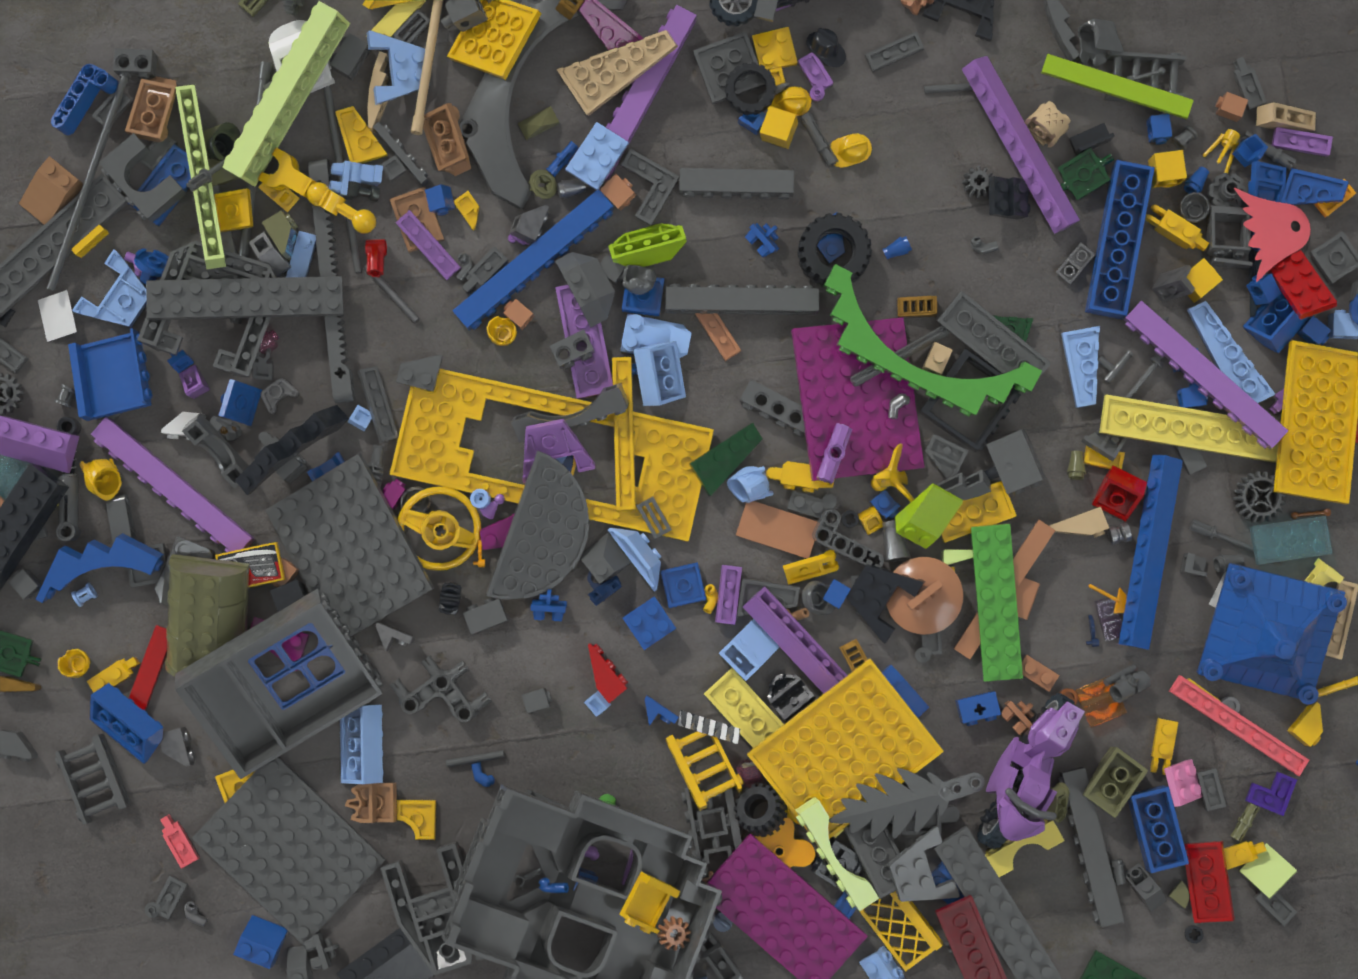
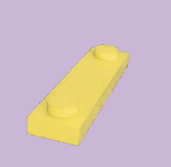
M414 0L395 4L371 31L393 38L392 35L427 0Z

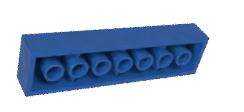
M1116 160L1112 165L1111 181H1109L1085 308L1086 313L1117 319H1124L1128 314L1155 167Z

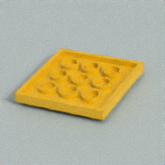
M480 0L488 20L464 32L460 31L447 57L452 61L506 80L542 13L537 9L510 0H492L489 3L486 0Z

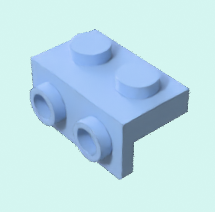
M885 946L880 947L877 952L863 958L859 962L870 979H905L903 971L897 966L891 953Z

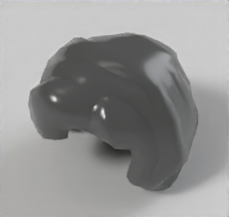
M627 265L623 271V286L630 293L636 295H643L652 290L657 279L656 272L653 269L637 265Z

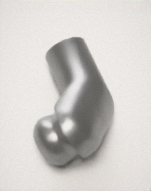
M899 394L890 401L889 419H898L899 408L910 403L909 396Z

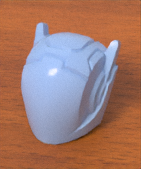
M754 466L742 468L727 481L729 490L741 502L750 503L774 494L773 491H769V481L764 472V466L759 468Z

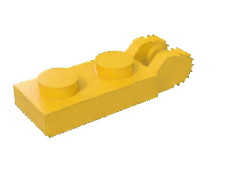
M1157 719L1150 772L1156 773L1159 762L1158 758L1164 759L1162 773L1166 775L1164 768L1171 765L1170 760H1172L1178 722Z

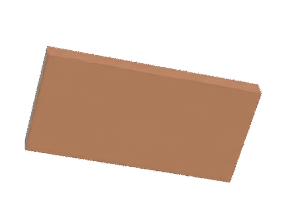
M752 501L745 505L736 536L807 559L810 557L814 544L812 534L817 521Z

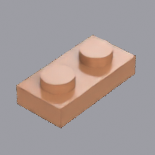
M1025 655L1022 659L1023 676L1050 692L1060 675L1028 655Z

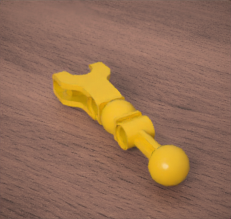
M275 147L272 156L279 162L278 170L271 175L261 172L257 178L259 181L276 191L292 189L307 198L312 205L320 206L335 216L340 213L352 221L354 229L359 233L366 234L375 228L376 218L371 211L366 209L357 211L345 204L346 199L331 191L326 184L316 182L301 173L296 158Z

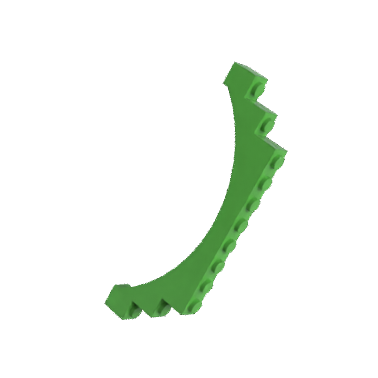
M837 264L833 266L823 287L827 288L826 292L831 295H840L830 314L833 317V322L842 326L844 323L846 324L837 343V346L840 347L839 351L850 355V353L856 355V359L864 364H867V362L874 364V369L882 373L884 371L891 373L890 377L901 382L903 379L909 382V387L917 391L919 388L926 391L925 395L932 399L936 397L942 399V404L953 408V406L959 408V412L967 417L977 414L985 397H988L987 401L992 404H1003L1013 385H1015L1014 389L1022 393L1033 390L1042 370L1026 362L1021 363L1017 369L994 377L958 379L930 373L905 361L878 338L864 318L854 295L850 278L852 272Z

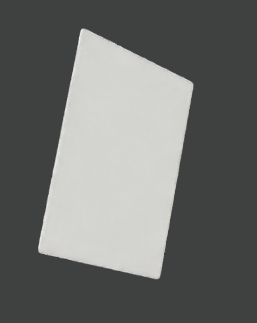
M67 290L38 300L47 342L77 332Z

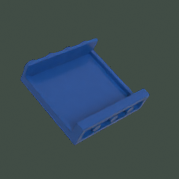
M131 328L128 334L84 345L77 343L68 344L79 418L90 421L152 405L151 399L153 396L148 384L150 376L145 365L147 357L143 351V343L137 341L140 332Z

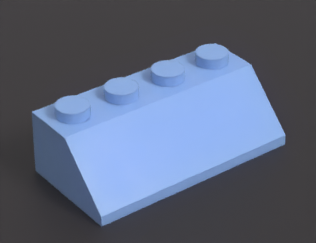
M363 705L340 719L341 783H383L382 705Z

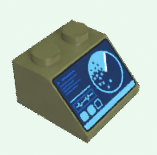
M281 210L264 220L262 224L280 253L290 262L298 236L296 230L298 225L289 213L285 215Z

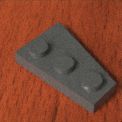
M743 578L737 617L749 614L743 606L763 587H766L785 609L797 607L800 587Z

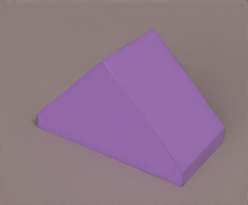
M195 364L179 373L187 396L195 399L211 390Z

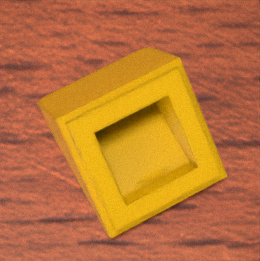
M874 506L858 514L859 520L868 535L883 527V521Z

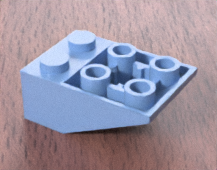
M752 619L719 654L747 681L779 648V645Z

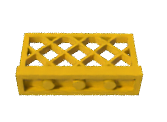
M895 891L890 894L893 898L892 905L880 903L881 899L878 900V903L873 902L870 904L878 906L877 916L868 915L864 909L859 912L906 972L934 950L937 951L941 948L943 941L912 901L901 902ZM880 907L891 908L890 918L879 917ZM893 909H899L904 912V921L892 919ZM878 920L890 922L888 932L879 930L877 927ZM892 922L903 924L902 934L891 932ZM905 925H913L917 929L916 936L905 935ZM890 936L901 937V947H893L889 943ZM904 938L915 940L914 950L903 948ZM917 941H926L930 948L926 951L916 950ZM902 952L914 953L913 960L907 965L901 958Z

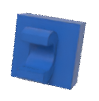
M183 349L178 352L177 356L170 354L172 357L167 360L170 366L178 373L194 363L192 358Z

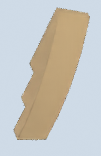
M379 51L373 68L368 96V127L373 133L376 132L373 126L380 122L388 103L386 101L375 105L373 88L375 86H387L389 81L387 74L384 73L389 58L386 53Z

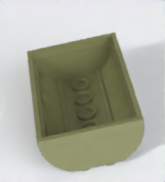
M175 554L170 556L168 566L170 578L167 602L169 604L168 626L166 628L167 658L165 660V669L169 674L175 677L177 672L247 631L250 564Z

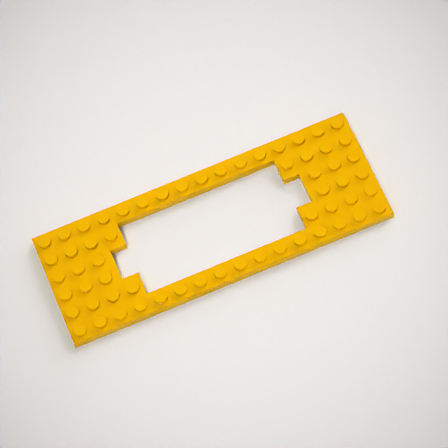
M440 369L434 392L410 386L390 475L472 493L476 489H483L490 494L491 498H495L497 494H502L505 501L518 504L525 485L469 473L474 450L460 447L466 418L482 421L487 399L560 416L578 412L592 402ZM633 412V429L635 432L634 455L644 457L638 487L635 486L636 505L653 496L672 529L662 536L689 542L701 490V483L689 463L709 451L714 429ZM614 413L607 415L608 417L603 420L597 421V419L590 420V422L614 427ZM586 499L589 520L651 533L637 506L636 510L616 511V505ZM649 503V506L652 509L655 517L657 518L660 526L663 530H665L666 527L663 521L661 520L658 512L656 511L653 503ZM643 506L642 509L656 534L659 533L647 508Z

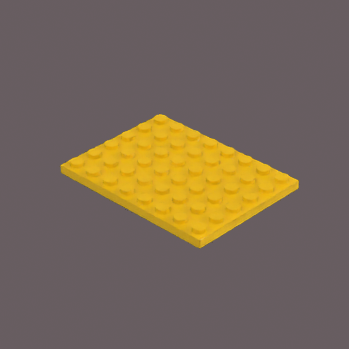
M869 658L751 749L747 755L796 817L798 814L795 809L815 797L820 801L830 819L837 813L846 810L841 802V798L857 799L866 802L856 787V783L873 787L886 794L875 777V773L887 776L902 784L904 780L898 773V768L917 773L943 753L944 750L872 659ZM829 822V839L850 823L838 824Z

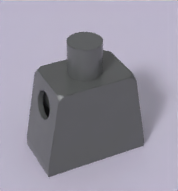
M449 0L445 5L449 15L444 17L441 22L446 29L455 25L460 31L464 32L488 20V17L480 0Z

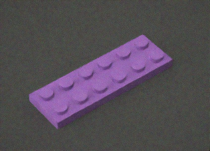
M568 285L555 287L565 338L584 329L595 351L592 354V358L586 361L574 362L575 366L571 367L577 399L597 396L603 388L613 385L602 325L599 323L590 328ZM581 342L577 345L576 349L584 351L587 348V344Z

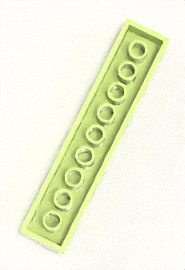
M320 1L312 8L308 21L303 24L301 33L293 41L290 52L283 58L280 69L273 75L269 88L264 91L262 100L254 108L252 117L244 125L241 136L236 139L234 148L224 160V169L256 187L259 181L257 178L260 173L264 172L270 163L275 147L278 148L350 25V22L337 10Z

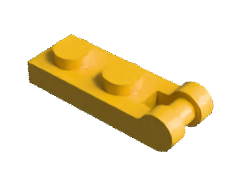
M827 550L824 554L783 565L788 585L837 571L839 564L835 560V551Z

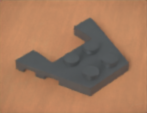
M936 825L930 827L925 835L918 837L913 845L905 848L887 864L898 899L901 902L960 897L953 879L938 885L934 883L925 850L943 843Z

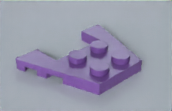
M564 419L526 426L523 484L526 483L537 450L555 459L574 455L578 472L596 468L595 462Z

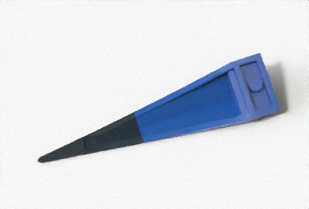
M1260 161L1252 162L1248 194L1270 201L1281 202L1286 186V167ZM1250 231V239L1256 234L1255 232ZM1251 247L1249 252V262H1253L1252 267L1249 268V282L1257 275L1262 259L1255 260L1260 248ZM1250 294V317H1254L1257 305H1255Z

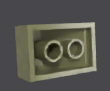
M1110 747L1099 762L1083 796L1113 818H1116L1148 770L1119 748Z

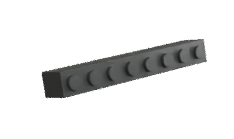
M671 284L670 287H666L665 313L818 315L819 288H814V286L810 285L803 286V288H795L793 285H786L784 288H776L775 285H766L765 288H757V285H747L746 288H738V285L719 287V285L711 284L708 287H700L698 284H691L689 287H681L680 284Z
M1078 767L1059 772L1058 783H1065L1070 791L1067 804L1070 815L1067 816L1069 826L1074 829L1075 834L1072 835L1074 845L1078 846L1079 849L1077 858L1079 864L1083 865L1084 873H1082L1084 884H1088L1089 892H1087L1089 903L1093 904V920L1100 927L1124 922L1095 804L1083 796L1089 783L1086 769Z

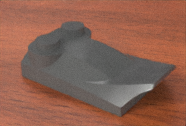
M177 536L154 588L159 597V603L169 606L167 602L170 578L168 566L172 554L212 559L214 550Z

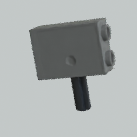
M1026 429L1019 430L986 444L995 467L984 472L990 481L1000 477L1007 494L1013 493L1014 496L1025 492V487L1030 485L1031 488L1042 485V480L1046 479Z

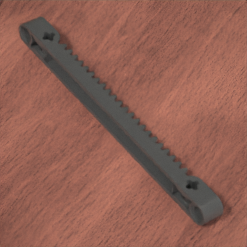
M329 160L308 161L309 178L316 182L324 183L329 187L332 180ZM312 205L320 277L338 276L337 272H339V269L336 267L338 261L335 259L338 255L334 251L337 247L333 244L336 240L333 237L335 232L332 230L334 224L331 222L334 218L324 208ZM344 314L324 316L332 393L335 404L355 401L353 374L344 364L349 361L344 356L348 354V351L344 349L347 343L342 341L346 339V336L343 334L346 329L341 326L345 324V321L341 319ZM341 370L346 373L342 378L338 376V374H341Z

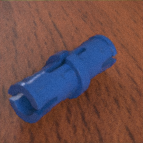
M570 141L565 149L556 155L557 158L546 170L555 177L565 165L569 164V160L579 147Z

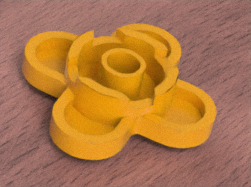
M788 816L783 819L785 823L779 826L780 830L778 832L774 830L773 835L767 834L766 837L755 836L775 855H777L776 849L782 848L783 853L777 856L790 868L792 866H808L815 858V849L810 842L794 839V823Z

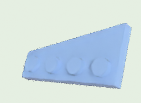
M1100 326L1061 333L1076 408L1096 404Z

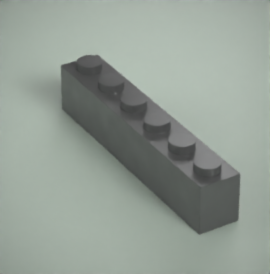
M680 168L679 194L686 198H693L695 195H702L703 198H713L714 195H719L721 198L726 199L732 198V196H740L742 199L759 196L760 199L778 197V199L787 200L789 197H793L794 170Z

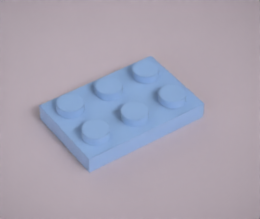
M596 122L565 170L598 191L629 142Z

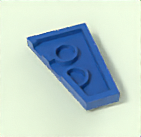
M1291 168L1281 203L1300 205L1343 202L1349 181Z

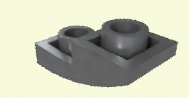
M1080 242L1056 273L1071 284L1096 254Z

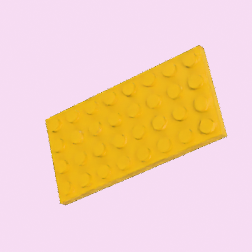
M1294 340L1289 341L1281 424L1288 432L1278 443L1273 492L1349 504L1358 419V352Z

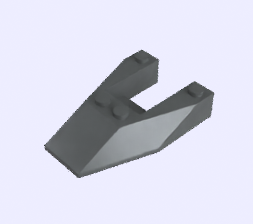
M458 841L437 849L448 885L446 888L414 898L403 860L381 867L397 924L433 975L472 963V954L448 946L442 939L443 932L456 902V897L452 892L464 864Z

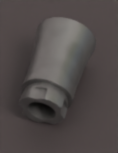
M895 520L882 523L884 562L910 559L911 556L905 537L896 533Z

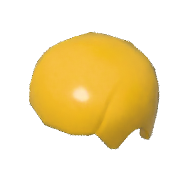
M496 316L487 325L488 337L496 345L507 346L516 338V325L509 318Z
M80 649L67 650L66 654L58 659L60 673L69 678H79L90 668L89 656Z

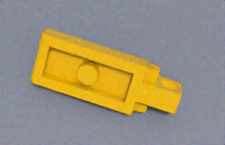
M132 657L127 661L123 658L89 679L87 683L93 693L107 683L115 687L131 677V674H133L132 669L139 665L140 662L137 657Z
M1245 841L1224 848L1227 870L1258 859L1257 854L1267 851L1265 844L1260 842L1253 845L1252 841Z

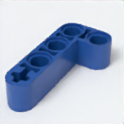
M93 64L83 66L51 119L52 126L65 135L73 134L99 91L101 90L107 94L115 93L119 84L118 80Z

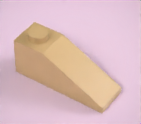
M1273 102L1257 107L1256 126L1269 129L1281 127L1298 131H1315L1316 112Z
M1101 507L1050 525L1051 528L1056 530L1055 533L1083 536L1093 535L1094 538L1105 534L1104 530L1109 529Z

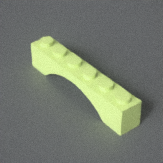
M814 797L795 809L798 814L796 817L797 821L802 827L805 826L807 828V837L811 843L815 842L818 846L816 849L818 855L822 860L826 859L828 863L826 868L832 876L835 874L838 881L836 884L842 892L845 891L848 897L846 900L851 908L855 907L861 911L878 900L879 897L869 881L864 877L849 872L836 859L829 841V816L820 801Z

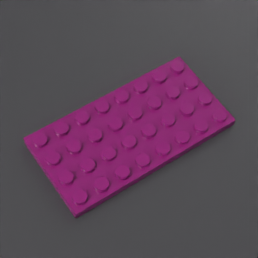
M751 833L707 881V883L722 890V901L716 908L797 979H830L868 937L862 929Z

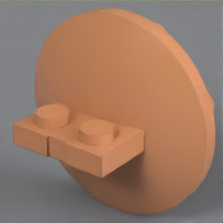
M918 557L902 563L894 570V573L926 581L916 597L898 586L886 606L891 617L900 627L915 634L926 635L940 632L953 623L962 607L963 589L957 574L950 566L935 558Z

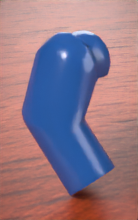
M548 878L539 880V888L542 892L567 893L569 891L568 883H550Z

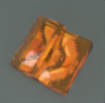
M1107 677L1075 690L1091 728L1127 714L1123 702L1117 703L1112 699L1109 690L1115 683L1106 686L1103 680Z

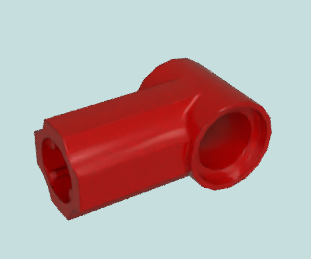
M386 239L366 240L367 275L380 277L384 275V256L387 255Z

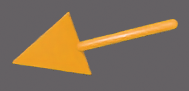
M1089 584V588L1116 601L1114 614L1124 613L1127 595L1121 588H1119L1116 598Z

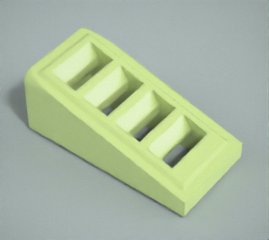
M972 550L942 551V562L947 565L973 558Z

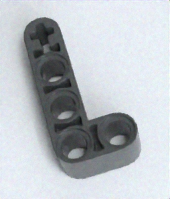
M833 509L823 511L812 534L815 542L863 566L867 564L880 568L883 566L884 557L879 552L836 532L841 520L838 511ZM830 512L835 515L833 523H828L826 520V516ZM821 530L827 533V537L823 541L818 538V533ZM839 538L844 541V546L841 549H837L835 546V542ZM855 547H859L861 550L859 557L853 556L852 551ZM866 555L875 557L877 564H872L871 560L865 559Z

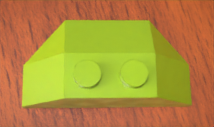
M660 223L624 233L613 244L609 245V250L615 263L623 266L637 265L646 267L671 260L687 240L682 226Z

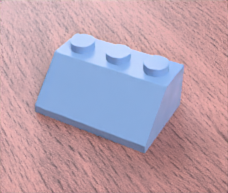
M676 341L634 349L643 406H658L686 397Z

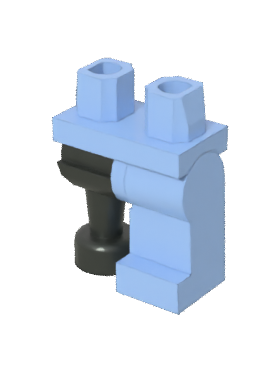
M351 161L333 163L331 174L339 175L340 182L331 180L329 189L343 198L369 197L370 201L378 202L379 187H371L369 190L360 186L361 183L378 186L382 180L383 166L366 165Z

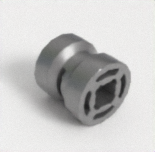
M1128 523L1120 524L1118 527L1110 526L1107 529L1111 545H1117L1121 541H1132V534Z

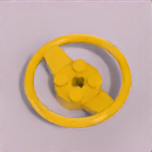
M431 487L419 491L404 504L398 516V522L403 531L404 525L421 534L425 543L433 549L444 550L450 546L467 548L462 555L445 563H433L418 557L425 569L441 571L461 565L474 553L478 540H480L481 520L476 507L471 504L467 496L452 488ZM443 494L452 496L462 502L469 510L473 520L474 532L472 533L459 526L455 517L447 511L437 510L426 514L410 509L419 500L430 495ZM443 525L445 532L437 535L435 528Z

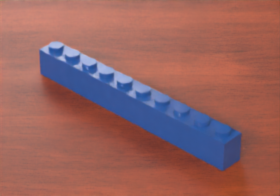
M600 190L595 191L452 310L469 331L477 329L486 316L488 318L496 313L498 306L501 304L505 305L511 300L510 296L515 292L520 293L526 287L525 284L528 281L537 279L540 276L539 272L541 270L550 268L559 255L562 257L567 254L571 245L580 243L584 239L583 235L588 231L590 233L599 226L598 223L601 220L610 218L614 210L611 202Z
M1152 455L1119 644L1147 650H1149L1183 463V460L1167 455Z

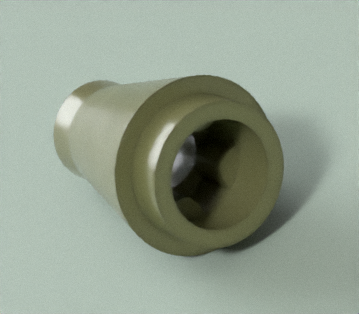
M1071 451L1067 469L1069 479H1084L1086 470L1082 451Z

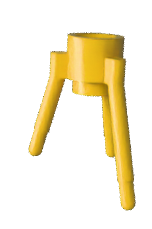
M1227 129L1225 134L1221 133L1218 139L1207 149L1203 157H1206L1222 142L1221 145L1224 149L1217 163L1220 164L1227 150L1231 149L1224 172L1228 174L1234 157L1232 153L1239 145L1240 134L1235 130Z

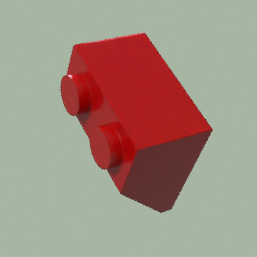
M1112 465L1104 477L1092 501V505L1101 507L1102 510L1127 521L1144 496L1147 482Z

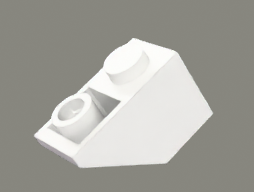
M182 412L163 427L161 433L167 435L169 439H179V436L186 437L182 432L183 428L199 413Z

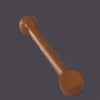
M1324 509L1323 511L1305 513L1292 512L1291 518L1297 519L1298 517L1315 515L1330 516L1331 510Z

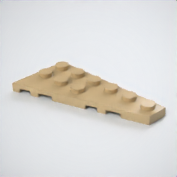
M664 30L645 37L643 40L628 43L626 46L614 48L592 56L590 59L575 62L568 67L556 70L586 115L589 116L670 54L678 45L670 33Z

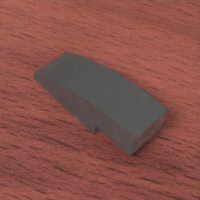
M983 469L968 477H965L961 472L936 484L962 500L972 499L991 492L990 479Z

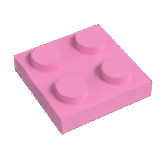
M1192 759L1164 768L1174 807L1185 805L1202 797L1201 787L1198 783L1196 768Z

